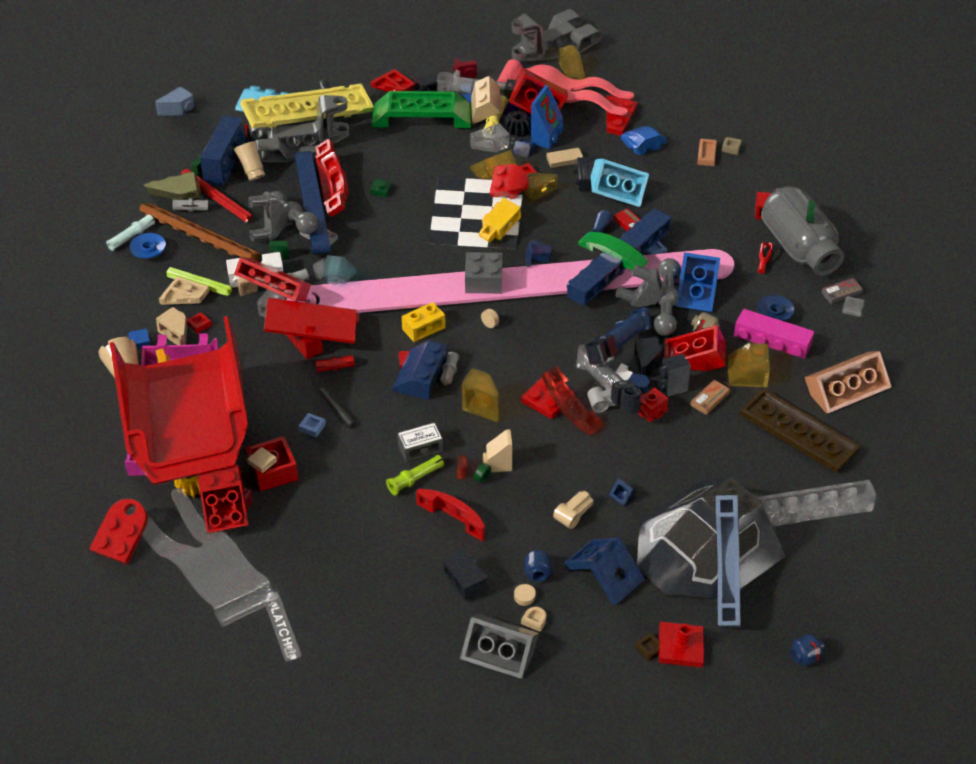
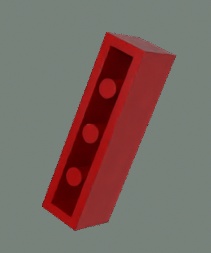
M240 257L234 272L236 276L293 301L305 302L311 284L252 258Z

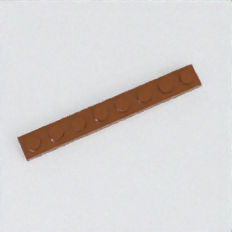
M141 204L139 210L146 213L145 216L149 214L153 218L159 219L160 223L172 225V228L175 230L186 231L188 236L199 237L201 242L214 244L213 247L221 250L225 249L228 251V254L260 260L261 253L154 204Z

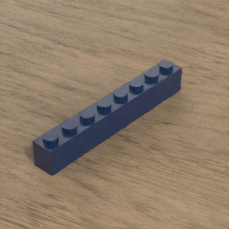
M654 208L649 213H646L639 222H636L630 230L624 232L619 239L643 255L670 231L671 217ZM602 252L585 269H582L578 275L568 281L566 286L567 297L585 306L627 268L623 267L622 260Z

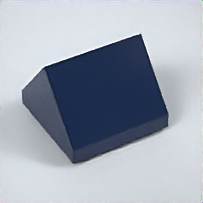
M620 478L616 480L609 493V496L623 506H626L636 497L635 489Z

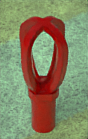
M763 242L761 244L758 273L760 274L765 273L766 265L771 259L774 247L772 243ZM768 247L769 253L766 257H763V250Z

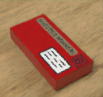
M628 208L620 211L613 217V220L626 231L630 230L636 222L641 220Z

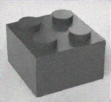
M466 252L465 293L502 294V253Z

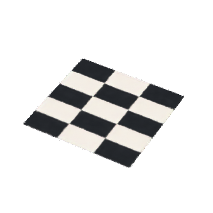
M438 177L429 244L516 249L519 220L500 241L494 238L489 243L479 237V232L483 228L482 219L484 215L489 214L494 205L503 198L521 207L522 192L518 194V198L510 200L508 195L491 197L489 192L492 180Z

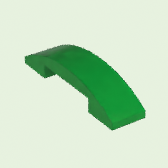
M588 232L578 241V245L592 252L597 248L622 260L623 267L631 271L635 265L644 268L648 264L647 259L635 248L605 233Z

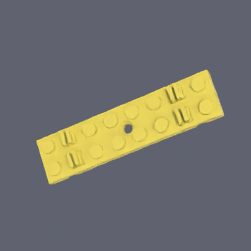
M362 84L350 85L348 88L339 86L321 90L264 96L258 100L254 98L241 99L240 103L252 129L267 126L269 128H276L277 125L316 120L318 98L322 95L346 97L348 108L343 112L333 114L334 117L344 116V118H347V116L351 117L352 114L373 112L374 109Z

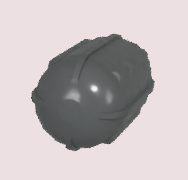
M792 186L776 188L766 199L761 214L764 224L794 261L802 266L811 267L815 274L819 276L834 272L844 260V253L838 246L839 233L835 226L816 203L813 223L806 222L808 202L813 201V199L805 191Z

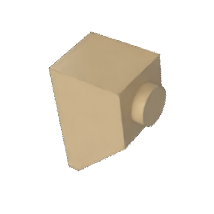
M172 307L156 318L158 332L166 335L176 345H186V316L183 312H179Z
M505 430L486 444V453H483V463L491 466V472L512 471V439L510 430Z

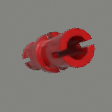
M353 355L339 358L333 356L332 359L315 361L317 373L355 367Z

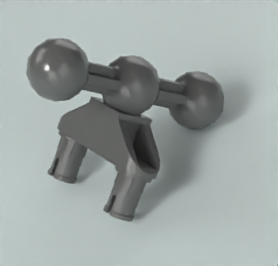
M265 191L263 195L249 197V206L251 208L264 206L265 226L263 229L250 230V234H253L250 235L251 241L261 239L274 240L287 222H296L297 229L303 234H311L318 227V219L313 213L303 212L299 203L288 201L286 195L281 191Z
M672 258L664 259L660 262L658 270H649L635 265L632 270V276L641 278L644 281L635 291L619 286L615 297L630 302L631 306L637 308L658 303L661 306V314L655 318L653 324L655 331L661 336L673 334L677 327L676 319L672 315V307L679 300L678 291L674 288V280L679 277L681 272L679 262Z

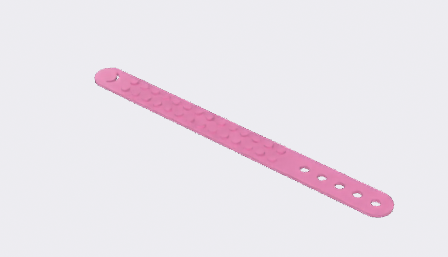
M717 249L684 251L686 253L720 257L717 280L726 278L733 272L734 261L724 251ZM684 252L643 255L648 261L644 268L658 270L660 262L664 259L672 258L679 262L682 269ZM592 260L502 268V294L465 293V272L311 285L305 303L317 304L315 297L317 296L320 299V305L356 309V313L416 308L434 302L437 306L567 294L566 286L568 281L578 275L582 269H585ZM626 269L623 272L624 274L618 276L603 290L618 289L619 286L623 288L639 287L644 280L632 276V271ZM680 275L674 280V284L679 283Z

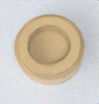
M487 309L482 312L481 319L485 326L493 328L498 325L499 317L494 310Z
M528 584L517 586L514 591L516 603L522 606L532 604L535 601V589Z

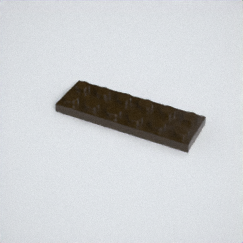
M764 388L740 409L739 415L835 473H838L860 451L859 444Z

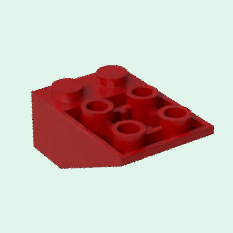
M238 464L234 467L197 475L207 533L249 525L241 467Z

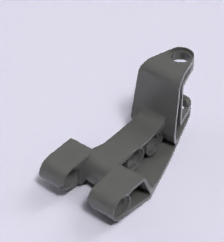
M572 9L554 15L548 30L543 31L541 25L524 13L512 22V32L522 36L521 42L512 48V59L518 61H542L577 56L598 43L602 33L591 24L577 28L583 18Z
M335 95L320 96L317 104L316 121L312 123L289 126L281 124L277 125L276 128H269L267 126L253 129L249 124L250 134L256 140L261 162L288 163L295 160L294 153L311 151L313 155L316 153L315 147L327 139H330L335 144L350 135L349 125L347 123L334 122L333 114L343 112L348 108L346 97ZM324 114H325L326 128H323V116H324Z

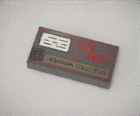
M854 278L824 287L821 293L830 304H834L862 294L863 289Z

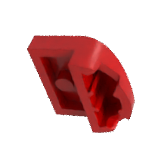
M516 164L495 166L489 193L491 197L508 195L510 200L518 198L520 192L527 190L529 178L525 171Z

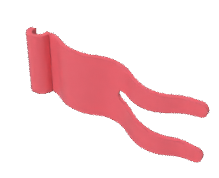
M509 60L496 83L501 87L502 83L507 82V79L518 80L523 71L522 64L518 60ZM536 65L531 68H525L567 90L568 98L565 103L588 100L597 103L612 114L627 115L628 110L626 108L613 105L595 91L580 90L574 92L573 90L594 86L602 88L618 98H634L632 92L619 90L602 78L588 77L575 80L568 78L558 69L549 65Z

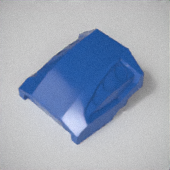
M651 126L636 128L621 135V140L626 146L632 148L633 152L638 155L645 154L647 149H660L661 144H665L667 140L665 136Z

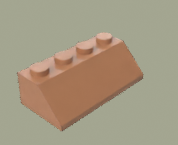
M880 351L866 352L805 377L810 395L826 413L892 387Z

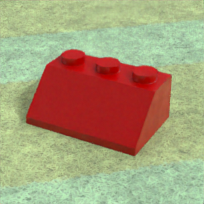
M524 68L516 81L509 102L531 113L533 101L543 87L547 85L559 110H561L568 98L567 90Z

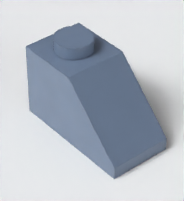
M181 86L155 101L159 116L184 115L195 108L193 94Z

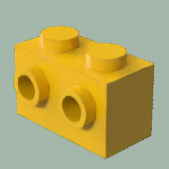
M434 302L402 316V330L413 342L445 328V314Z

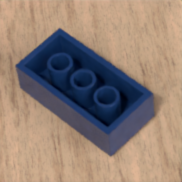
M223 116L200 157L203 179L210 185L224 187L226 181L230 179L232 170L236 167L239 158L234 149L247 143L242 118Z

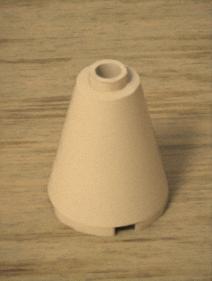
M129 337L111 339L108 341L109 345L106 347L102 346L99 350L101 361L114 378L110 342L115 343L125 363L138 364L137 346L135 341H131Z

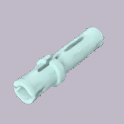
M148 214L138 222H133L132 226L106 241L107 245L110 244L108 248L114 251L137 234L141 235L145 229L155 224L153 217Z

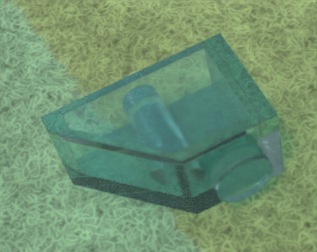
M327 255L322 276L329 284H345L356 274L357 269L344 257Z

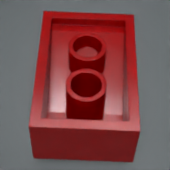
M718 325L665 340L664 358H670V356L673 357L682 353L690 363V370L710 371L725 366L726 340Z

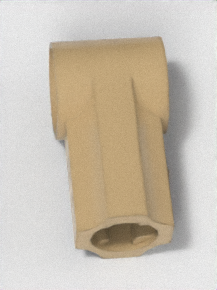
M586 491L579 492L567 504L561 503L556 508L553 517L568 528L573 529L579 522L581 515L593 505V499Z

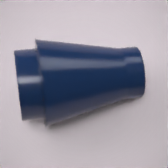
M605 210L597 213L592 232L603 233L612 223V214Z

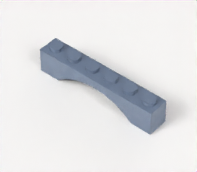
M721 495L716 496L719 628H741L738 496Z

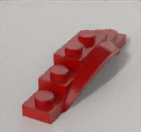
M327 139L315 148L324 205L326 206L327 213L332 217L345 209L346 195L349 194L345 171L341 168L339 156L335 154L333 142Z

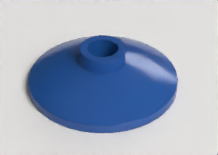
M155 233L141 234L130 243L131 253L138 258L144 259L160 255L166 247L165 239Z

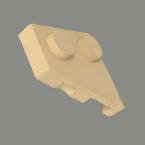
M177 276L161 295L159 302L162 305L201 303L209 293V286Z

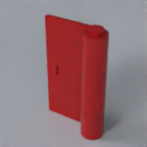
M268 298L264 332L355 343L356 324H359L360 313H356V309Z

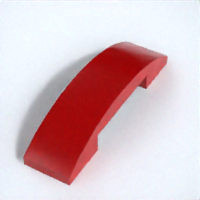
M418 489L416 491L417 505L431 513H434L437 509L442 510L465 523L466 533L482 542L484 541V523L477 513L464 502L439 491Z

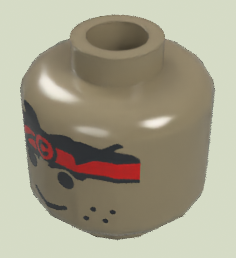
M702 312L699 316L695 315L691 323L694 326L693 332L716 325L720 328L718 318L706 312Z

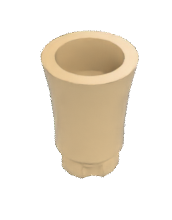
M256 141L242 144L234 149L246 175H248L249 181L259 179L265 175Z

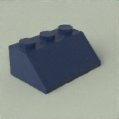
M427 341L411 348L392 391L429 400L442 372V366L447 359V345Z

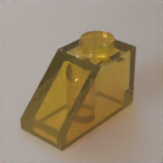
M568 45L559 48V65L566 76L575 80L585 79L580 53L576 47Z
M529 173L527 175L529 186L526 191L523 190L522 196L532 203L557 190L558 176L556 174Z

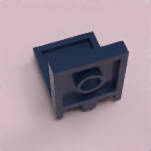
M620 537L592 539L564 562L568 570L591 569L612 604H617L645 580ZM617 568L621 572V577L619 580L615 576Z

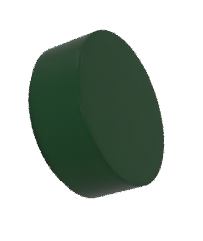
M482 463L477 468L473 479L483 483L491 473V466Z

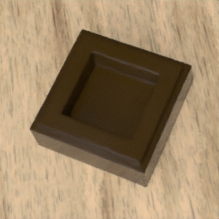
M652 632L634 643V647L647 661L659 655V640Z

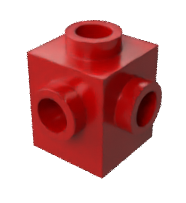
M653 388L646 394L641 395L640 411L638 414L651 423L667 412L668 398L659 390Z

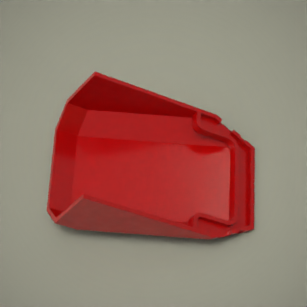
M227 316L223 318L228 342L220 349L144 366L125 363L115 343L110 342L126 451L153 485L226 469L236 465L248 427L237 340Z

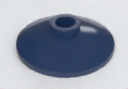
M769 295L763 297L758 302L757 311L759 314L787 321L794 314V306L785 297Z

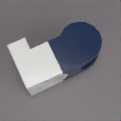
M621 363L613 378L616 381L629 379L636 385V388L641 390V395L646 394L649 389V378L645 375L628 371V366Z

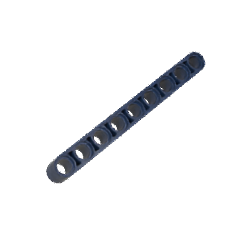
M296 152L294 156L304 211L313 213L318 219L317 229L309 234L313 255L331 253L312 152Z

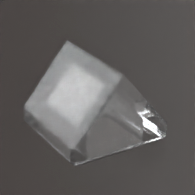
M322 259L313 264L316 279L318 280L328 275L336 265V262Z

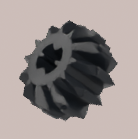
M514 110L513 113L509 112L508 116L505 117L506 131L510 132V135L516 134V136H524V133L528 134L529 130H531V115L527 114V111L521 112V110Z

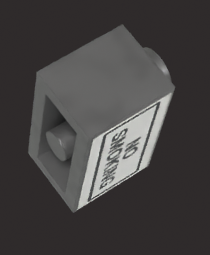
M435 422L397 433L398 446L406 463L443 452V438Z

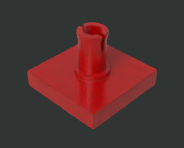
M660 622L659 663L702 668L704 663L703 626Z

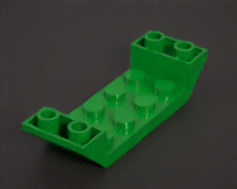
M389 91L374 104L372 127H389V117H454V128H471V104L456 92Z

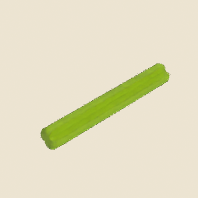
M169 267L167 270V277L175 279L178 276L209 286L210 291L229 296L232 293L230 285L173 267Z

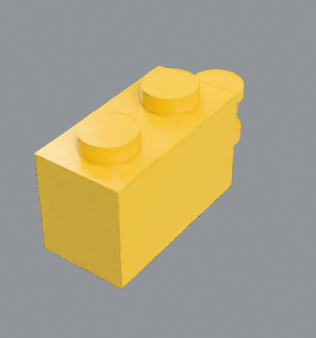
M506 198L497 202L490 213L484 215L482 219L483 228L479 232V237L489 243L494 238L500 241L521 218V207Z

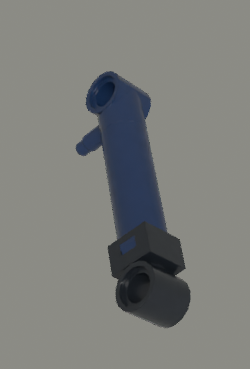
M639 308L631 311V316L626 320L617 321L615 328L603 336H596L591 342L585 344L589 364L597 365L606 362L608 358L618 353L617 349L641 331L652 328L648 308Z

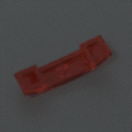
M557 365L542 374L543 381L551 397L575 426L588 435H592L605 426L593 410L588 412L566 385L568 379Z

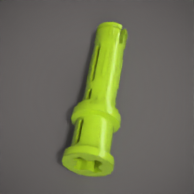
M436 455L410 471L403 470L399 476L387 479L386 484L389 491L393 495H397L405 487H412L414 481L443 467V460L435 463L441 459L439 455Z

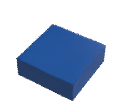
M147 328L128 332L129 339L135 341L137 348L150 346Z

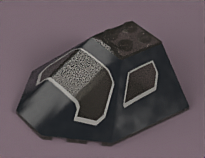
M727 477L699 481L639 521L637 567L643 577L665 597L682 595L687 596L688 599L704 600V597L717 598L718 601L716 496H738L740 590L786 558L761 501L734 478Z

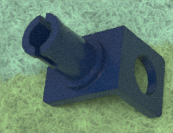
M536 239L528 243L525 255L526 266L530 267L531 260L549 262L551 245L542 244L539 239L538 243Z

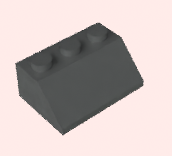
M477 614L470 619L460 659L522 679L534 654L539 633Z

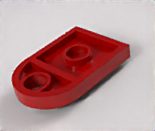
M124 499L116 502L108 510L89 550L128 565L148 523V515L145 508L133 499ZM135 506V512L132 515H127L128 508Z

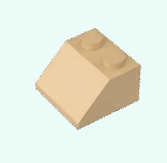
M490 76L475 82L471 96L473 124L501 112L500 86Z

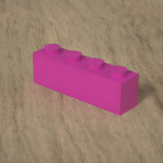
M743 309L736 322L734 336L805 359L812 346L815 331Z

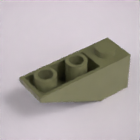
M186 172L183 175L170 176L163 180H154L144 184L149 194L175 200L202 198L199 179L194 172Z

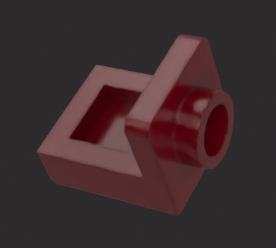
M455 58V64L452 65L453 73L457 74L459 80L477 77L476 60L460 62L458 58Z

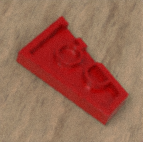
M606 95V99L610 103L628 110L627 115H617L606 111L607 133L621 136L624 134L637 108V102Z

